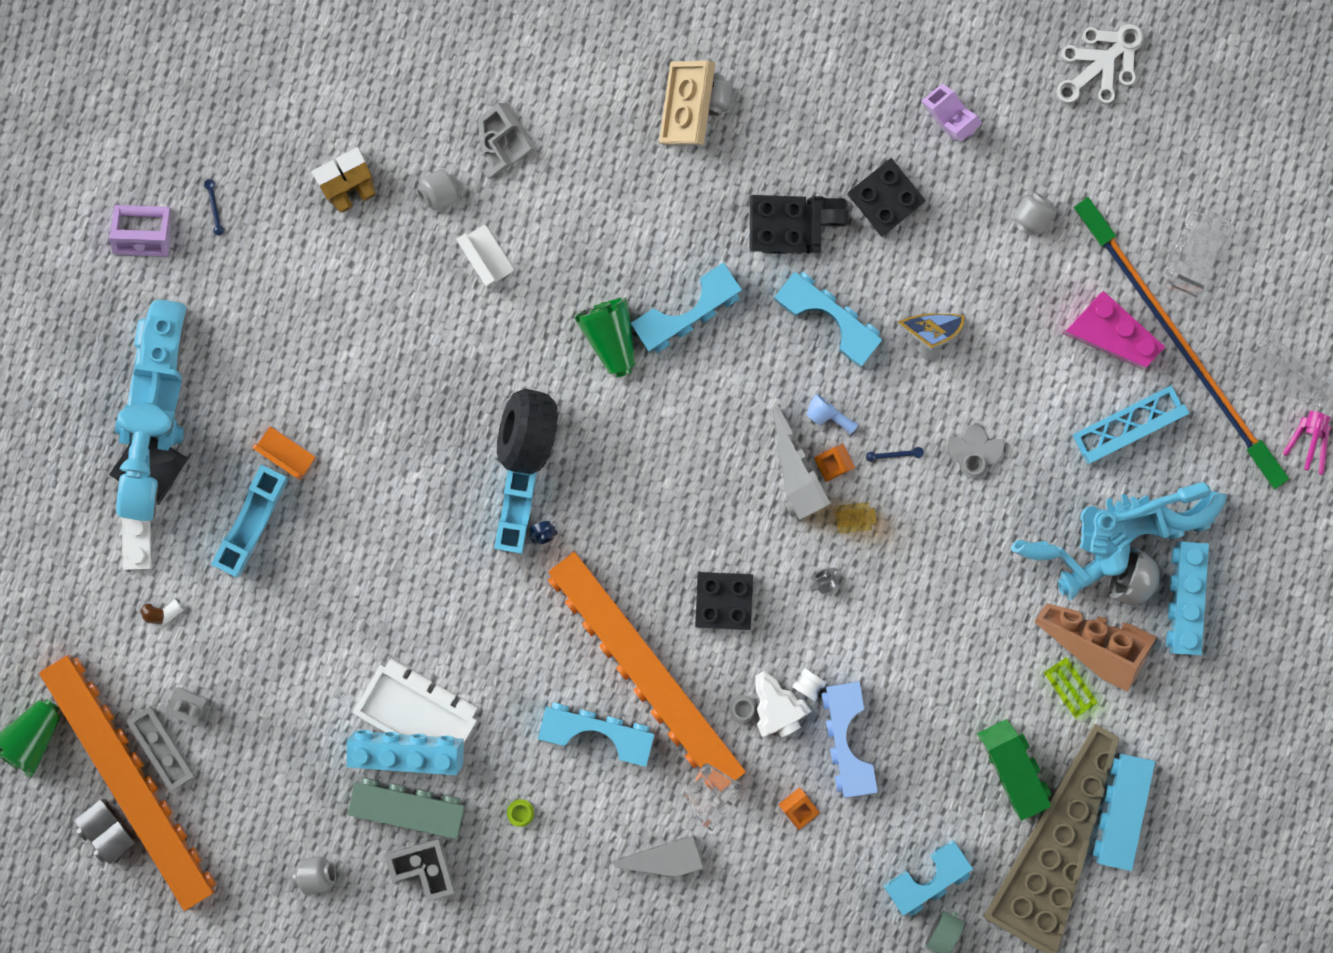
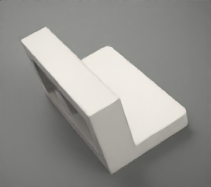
M486 225L481 226L468 235L463 234L456 239L486 288L514 271Z

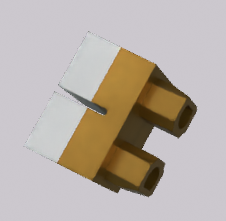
M358 147L336 158L346 177V181L334 160L311 171L330 203L332 202L340 213H344L353 207L347 194L356 189L363 202L376 196L372 183L374 179Z

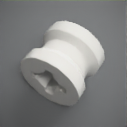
M804 668L800 681L795 682L792 687L816 702L819 690L825 688L827 683Z

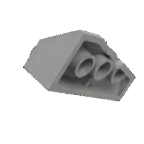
M776 406L772 410L785 492L788 499L784 504L791 518L797 516L798 520H801L831 503L816 474L809 469L807 458L800 446H797L796 438L779 406Z

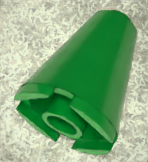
M624 297L622 300L621 298L608 300L594 305L595 308L591 309L589 314L585 310L575 314L574 319L608 373L615 374L617 378L630 374L632 372L631 368L635 366V357L627 299Z
M48 699L44 703L40 700L35 702L0 732V758L16 770L18 768L25 772L24 775L31 779L37 771L61 718L57 713L60 708Z

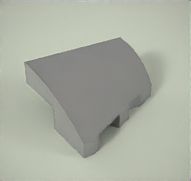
M497 103L478 118L479 131L482 134V153L487 154L491 170L485 171L487 179L499 174L536 149L508 103Z

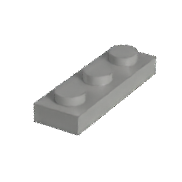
M152 706L147 707L126 721L170 792L195 777Z

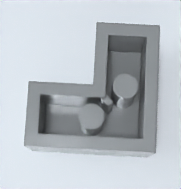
M441 837L384 855L392 882L420 875L427 902L456 892Z

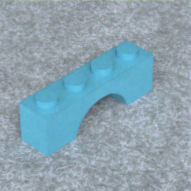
M724 262L700 277L701 296L696 306L683 315L670 316L653 308L631 323L632 328L649 353L654 350L658 354L670 346L668 340L678 335L679 338L686 336L694 330L691 325L699 320L702 323L707 322L717 315L714 311L723 304L728 308L740 300L738 294L742 292V289Z
M794 271L773 300L795 317L806 311H821L831 316L836 321L841 333L839 351L861 368L882 341L878 337L880 332L871 324L867 323L864 326L856 320L859 315L849 307L845 306L842 309L835 303L837 298L826 289H823L822 292L813 286L815 281L806 273L801 272L799 275Z
M260 465L248 489L241 512L230 532L223 539L211 565L235 577H241L290 479L289 477L267 466Z
M553 702L552 707L546 706L538 736L539 740L565 746L573 736L580 732L598 731L613 741L618 751L619 760L646 767L655 734L649 732V726L634 723L633 728L622 725V719L607 716L606 721L596 719V713L583 709H580L579 714L569 712V706Z

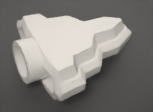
M763 671L756 675V692L760 698V703L757 707L760 721L757 723L762 738L776 732L782 738L801 728L798 721L812 712L805 701L797 700L792 691L783 690L778 681L767 672Z

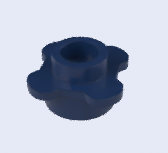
M542 521L530 528L531 534L529 537L532 539V543L538 542L541 545L554 539L553 536L557 535L558 532L550 521Z

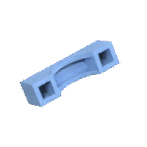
M860 682L825 686L826 692L821 693L824 710L829 709L831 720L826 721L828 737H834L835 748H830L832 764H838L840 775L835 776L837 792H842L844 798L878 793L873 764L857 759L851 753L846 741V732L850 721L856 714L864 710Z

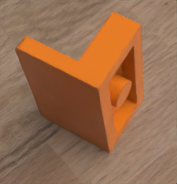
M269 426L259 443L254 444L252 449L299 480H302L316 459V456L271 426Z

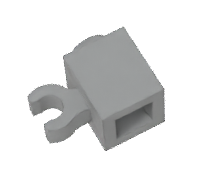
M175 687L165 714L198 726L201 721L206 722L211 706H208V698L180 687Z

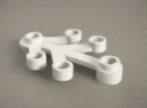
M1132 24L1124 25L1118 32L1101 31L1094 27H1088L1084 30L1082 40L1088 45H1092L1096 41L1115 43L1108 50L1080 49L1073 45H1067L1063 48L1061 57L1065 62L1071 63L1075 60L1094 62L1074 80H1065L1059 84L1056 89V96L1059 101L1066 104L1074 102L1079 95V89L1102 70L1101 89L1097 97L1103 104L1111 103L1115 97V92L1112 89L1114 59L1122 52L1123 70L1119 73L1118 80L1123 86L1133 84L1136 79L1133 71L1134 53L1142 46L1144 35L1139 27ZM1086 32H1094L1096 35L1095 40H1088ZM1126 34L1134 36L1135 40L1133 43L1129 44L1125 41ZM1072 49L1075 52L1074 58H1067L1065 50ZM1123 73H1130L1132 80L1130 82L1123 81ZM1064 88H1070L1072 90V96L1064 97L1062 94V90ZM1102 91H1109L1111 99L1104 100L1101 97Z

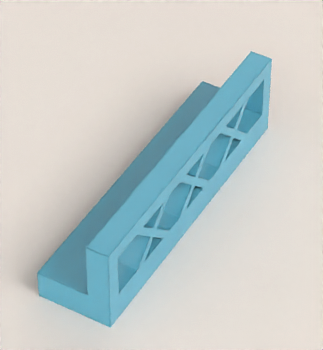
M1171 385L1072 436L1086 464H1090L1190 413L1185 404L1181 405ZM1169 393L1176 408L1168 412L1155 409L1158 398ZM1154 400L1152 408L1145 406V404ZM1137 408L1150 411L1147 422L1142 425L1131 422L1133 411ZM1154 412L1161 414L1160 416L1152 419ZM1129 413L1127 420L1119 418ZM1113 420L1126 423L1122 435L1118 437L1106 434L1109 422ZM1104 425L1102 432L1095 430ZM1129 425L1136 427L1127 432ZM1089 432L1100 435L1098 447L1087 452L1080 437ZM1104 437L1109 438V439H1112V440H1110V441H1108V442L1102 444V443H1103V440H1104Z

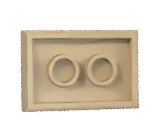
M680 61L670 63L659 138L660 144L704 145L715 62Z

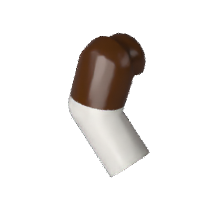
M175 599L164 609L156 608L150 603L142 606L140 613L143 620L147 623L165 625L184 609Z

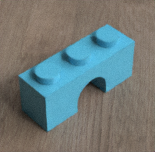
M508 470L503 508L498 523L494 549L523 554L537 472L531 475Z
M951 840L930 854L936 865L935 877L930 882L925 884L917 883L905 871L883 886L903 916L907 913L909 916H913L924 908L922 903L930 898L933 901L939 899L947 893L946 887L954 882L956 885H959L970 878L969 872L973 868L954 840Z

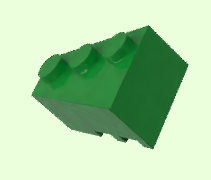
M1007 719L978 732L977 735L984 744L989 755L988 758L991 764L994 765L1000 782L1019 819L1023 821L1050 808L1051 804L1047 797L1051 796V792L1044 780L1040 782L1037 773L1041 772L1035 758H1029L1026 752L1030 746L1024 734L1018 735Z

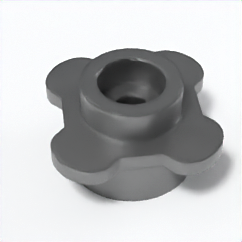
M834 567L829 571L827 569L818 571L813 577L814 584L810 589L812 591L818 590L821 594L832 591L839 583L835 576L838 570Z

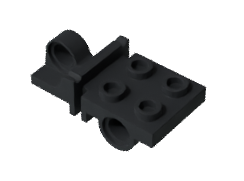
M751 195L749 251L765 254H802L806 252L807 246V254L821 252V226L844 227L848 225V210H845V199L812 196L807 199L806 204V197Z

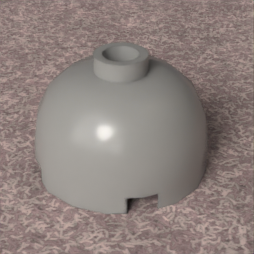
M1131 547L1125 571L1120 575L1110 576L1108 589L1112 590V594H1109V596L1129 605L1141 604L1151 596H1154L1158 592L1161 582L1159 580V567L1153 557L1137 548Z

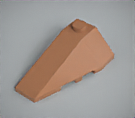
M1047 603L1037 616L1035 623L1101 679L1128 692L1138 677L1157 637L1132 624L1123 622L1122 627L1117 628L1105 625L1107 618L1097 616V620L1089 621L1082 619V614L1079 611Z

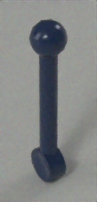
M207 179L204 182V187L209 193L215 224L213 232L215 235L220 236L224 233V228L220 225L213 190L215 182L212 179Z
M916 447L909 451L877 454L870 451L866 454V460L874 462L876 459L905 456L920 458L923 456L924 451L921 447Z

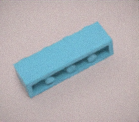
M1119 753L1118 759H1113L1110 774L1114 775L1112 786H1107L1104 798L1105 802H1109L1107 812H1102L1098 828L1103 830L1101 840H1096L1093 848V856L1097 857L1096 862L1098 864L1132 871L1155 761Z

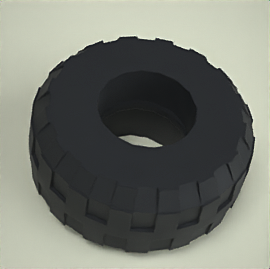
M523 389L513 393L508 400L497 437L498 461L507 470L532 475L540 471L549 459L555 441L558 420L557 404L549 394Z

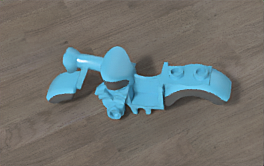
M155 300L151 303L146 318L138 321L134 342L137 352L128 403L118 413L115 425V434L120 435L119 443L129 445L132 440L128 452L129 459L119 468L126 472V474L121 475L119 478L116 500V514L122 518L150 521L155 517L159 485L156 479L150 477V455L148 449L150 437H158V449L169 450L170 446L177 443L182 444L184 427H179L174 415L182 383V375L179 373L180 351L188 318L187 306L180 302Z

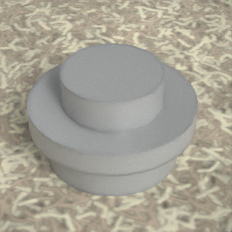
M739 695L731 701L729 712L735 721L746 723L755 717L757 705L751 697Z

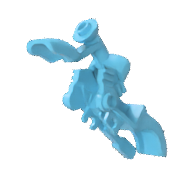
M1199 482L1179 488L1177 493L1154 499L1151 502L1149 496H1143L1140 499L1130 497L1129 500L1126 494H1121L1122 502L1117 501L1115 506L1113 505L1112 498L1106 500L1107 511L1105 509L1100 510L1093 505L1086 507L1081 513L1082 537L1079 548L1096 556L1094 561L1083 568L1063 548L1057 547L1054 544L1050 545L1046 541L1028 542L1016 540L1011 547V551L1027 559L1038 561L1059 557L1072 571V573L1061 571V579L1058 580L1059 591L1062 596L1066 595L1067 599L1071 601L1081 589L1093 584L1103 576H1117L1123 573L1129 561L1130 543L1139 535L1153 534L1162 538L1175 539L1184 536V531L1194 529L1195 532L1211 528L1210 524L1215 522L1214 519L1222 511L1228 494L1211 491L1209 485ZM1200 499L1193 508L1180 513H1175L1164 506L1179 501L1189 503Z

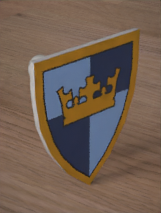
M920 314L897 322V325L923 344L922 358L930 360L933 358V349L952 341L960 334L964 327L965 316L958 314Z

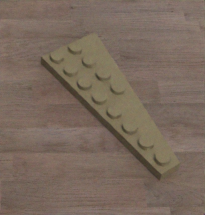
M1093 724L1049 800L1051 807L1045 809L983 915L985 919L1043 953H1058L1069 910L1073 903L1077 882L1080 878L1089 847L1093 826L1097 819L1101 798H1103L1105 791L1104 788L1109 770L1111 769L1119 742V737L1097 724Z

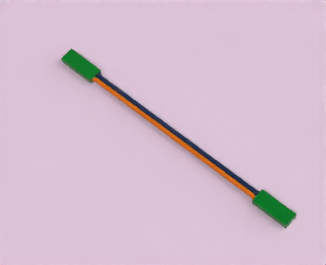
M1087 197L1074 206V210L1101 247L1107 248L1247 446V453L1272 488L1275 490L1289 480L1263 441L1257 440L1124 255L1115 242V233L1090 198Z

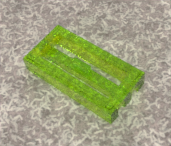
M1064 657L1043 672L1074 718H1077L1098 703L1067 657ZM1065 665L1088 698V703L1085 704L1060 669L1062 666ZM1056 672L1080 706L1078 710L1074 708L1052 676V673Z

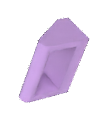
M114 205L110 232L113 255L168 257L171 208ZM120 217H163L161 231L120 230Z

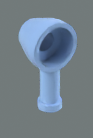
M816 394L811 400L807 416L818 425H822L831 419L851 435L857 428L858 423L851 421L840 413L832 404L829 403L827 405L824 402L826 400Z

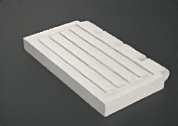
M391 658L386 667L383 665L379 666L353 711V714L384 732H398L399 734L406 735L419 733L435 737L448 735L454 738H463L465 742L477 721L473 718V715L478 708L462 698L456 707H453L451 704L456 697L455 694L439 685H436L432 693H429L427 690L432 681L415 671L411 672L408 679L403 678L408 667Z

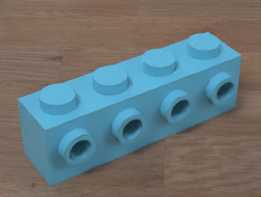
M1176 542V547L1172 548L1171 563L1175 564L1174 575L1170 576L1169 590L1173 592V603L1168 605V619L1171 620V631L1166 633V647H1170L1169 653L1202 655L1208 543Z
M357 730L347 740L348 768L457 775L463 766V738H454L448 735L435 737L419 733L406 735L399 734L398 732L378 733L370 730Z

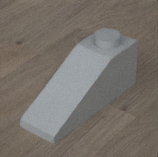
M693 835L613 860L615 868L674 877L683 875V879L700 875L699 870L703 869Z

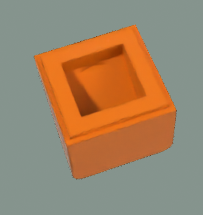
M843 443L814 457L825 482L855 468Z
M800 787L778 804L798 830L820 814Z

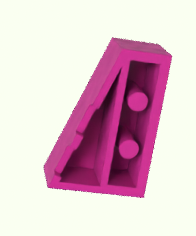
M1104 291L1100 292L1063 332V335L1140 369L1146 368L1165 348L1163 344Z

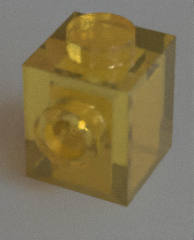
M869 502L835 506L837 534L871 531L872 524H876L875 508H870Z

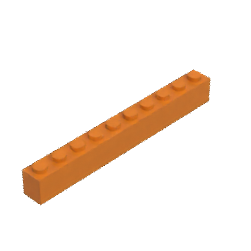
M574 551L549 570L548 573L551 577L548 579V582L557 593L561 590L568 597L565 604L574 615L579 612L586 620L582 623L583 627L591 637L596 634L603 642L599 645L600 649L608 659L614 656L620 664L616 669L625 681L631 678L637 687L633 691L643 703L646 700L649 701L654 708L650 713L660 725L665 722L671 731L667 735L677 747L682 744L688 753L684 757L694 769L698 766L705 774L702 780L711 791L716 788L720 793L746 773Z
M66 655L40 671L39 675L182 909L186 911L215 893L214 886L217 883L209 871H203L199 864L202 858L196 848H189L184 840L188 836L180 823L175 825L170 817L173 811L165 799L162 801L159 799L155 792L158 790V786L150 775L146 777L141 767L144 766V763L137 752L131 753L126 744L130 741L122 728L117 730L112 722L115 719L112 710L107 704L103 706L97 696L100 695V691L92 680L88 682L83 672L86 669L78 657L73 658L72 655Z

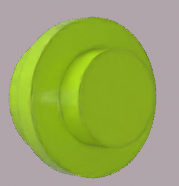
M514 800L507 808V818L516 827H525L534 818V808L527 800Z

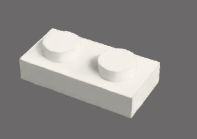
M122 518L123 570L152 569L151 520L140 521Z

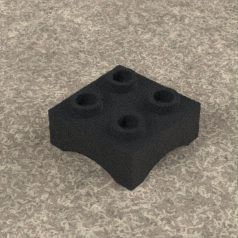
M892 158L847 193L881 237L926 202Z
M150 437L148 447L150 477H153L158 482L157 505H160L189 458L171 447L169 450L158 449V439ZM132 440L109 473L117 481H119L121 475L126 474L125 471L119 468L129 459L128 452Z
M698 572L695 627L751 630L754 574Z

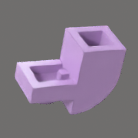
M944 84L938 86L921 101L930 115L954 141L957 139L963 141L965 138L970 137L982 124L978 116L965 108L955 92Z

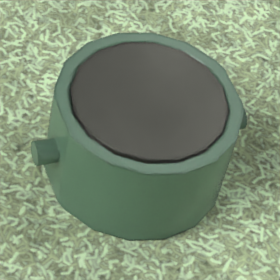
M946 911L941 912L927 937L924 948L932 951V953L952 952L965 924L963 920L957 918V912L953 911L952 914Z

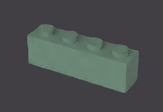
M362 777V782H354L348 816L455 839L459 837L465 804L460 803V798L444 795L443 800L432 797L433 792L417 789L416 794L405 792L406 786L393 783L389 784V788L378 786V780Z

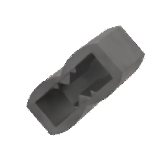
M100 799L74 820L78 825L75 828L76 832L84 841L89 839L95 847L92 851L102 863L106 861L108 864H112L138 843V840L105 799Z

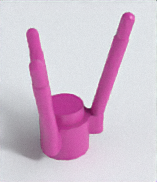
M1309 411L1307 418H1301L1299 427L1287 444L1283 455L1287 456L1306 428L1305 433L1312 436L1304 469L1306 471L1310 469L1318 438H1322L1319 474L1323 475L1326 464L1328 436L1331 426H1329L1331 417L1320 412Z

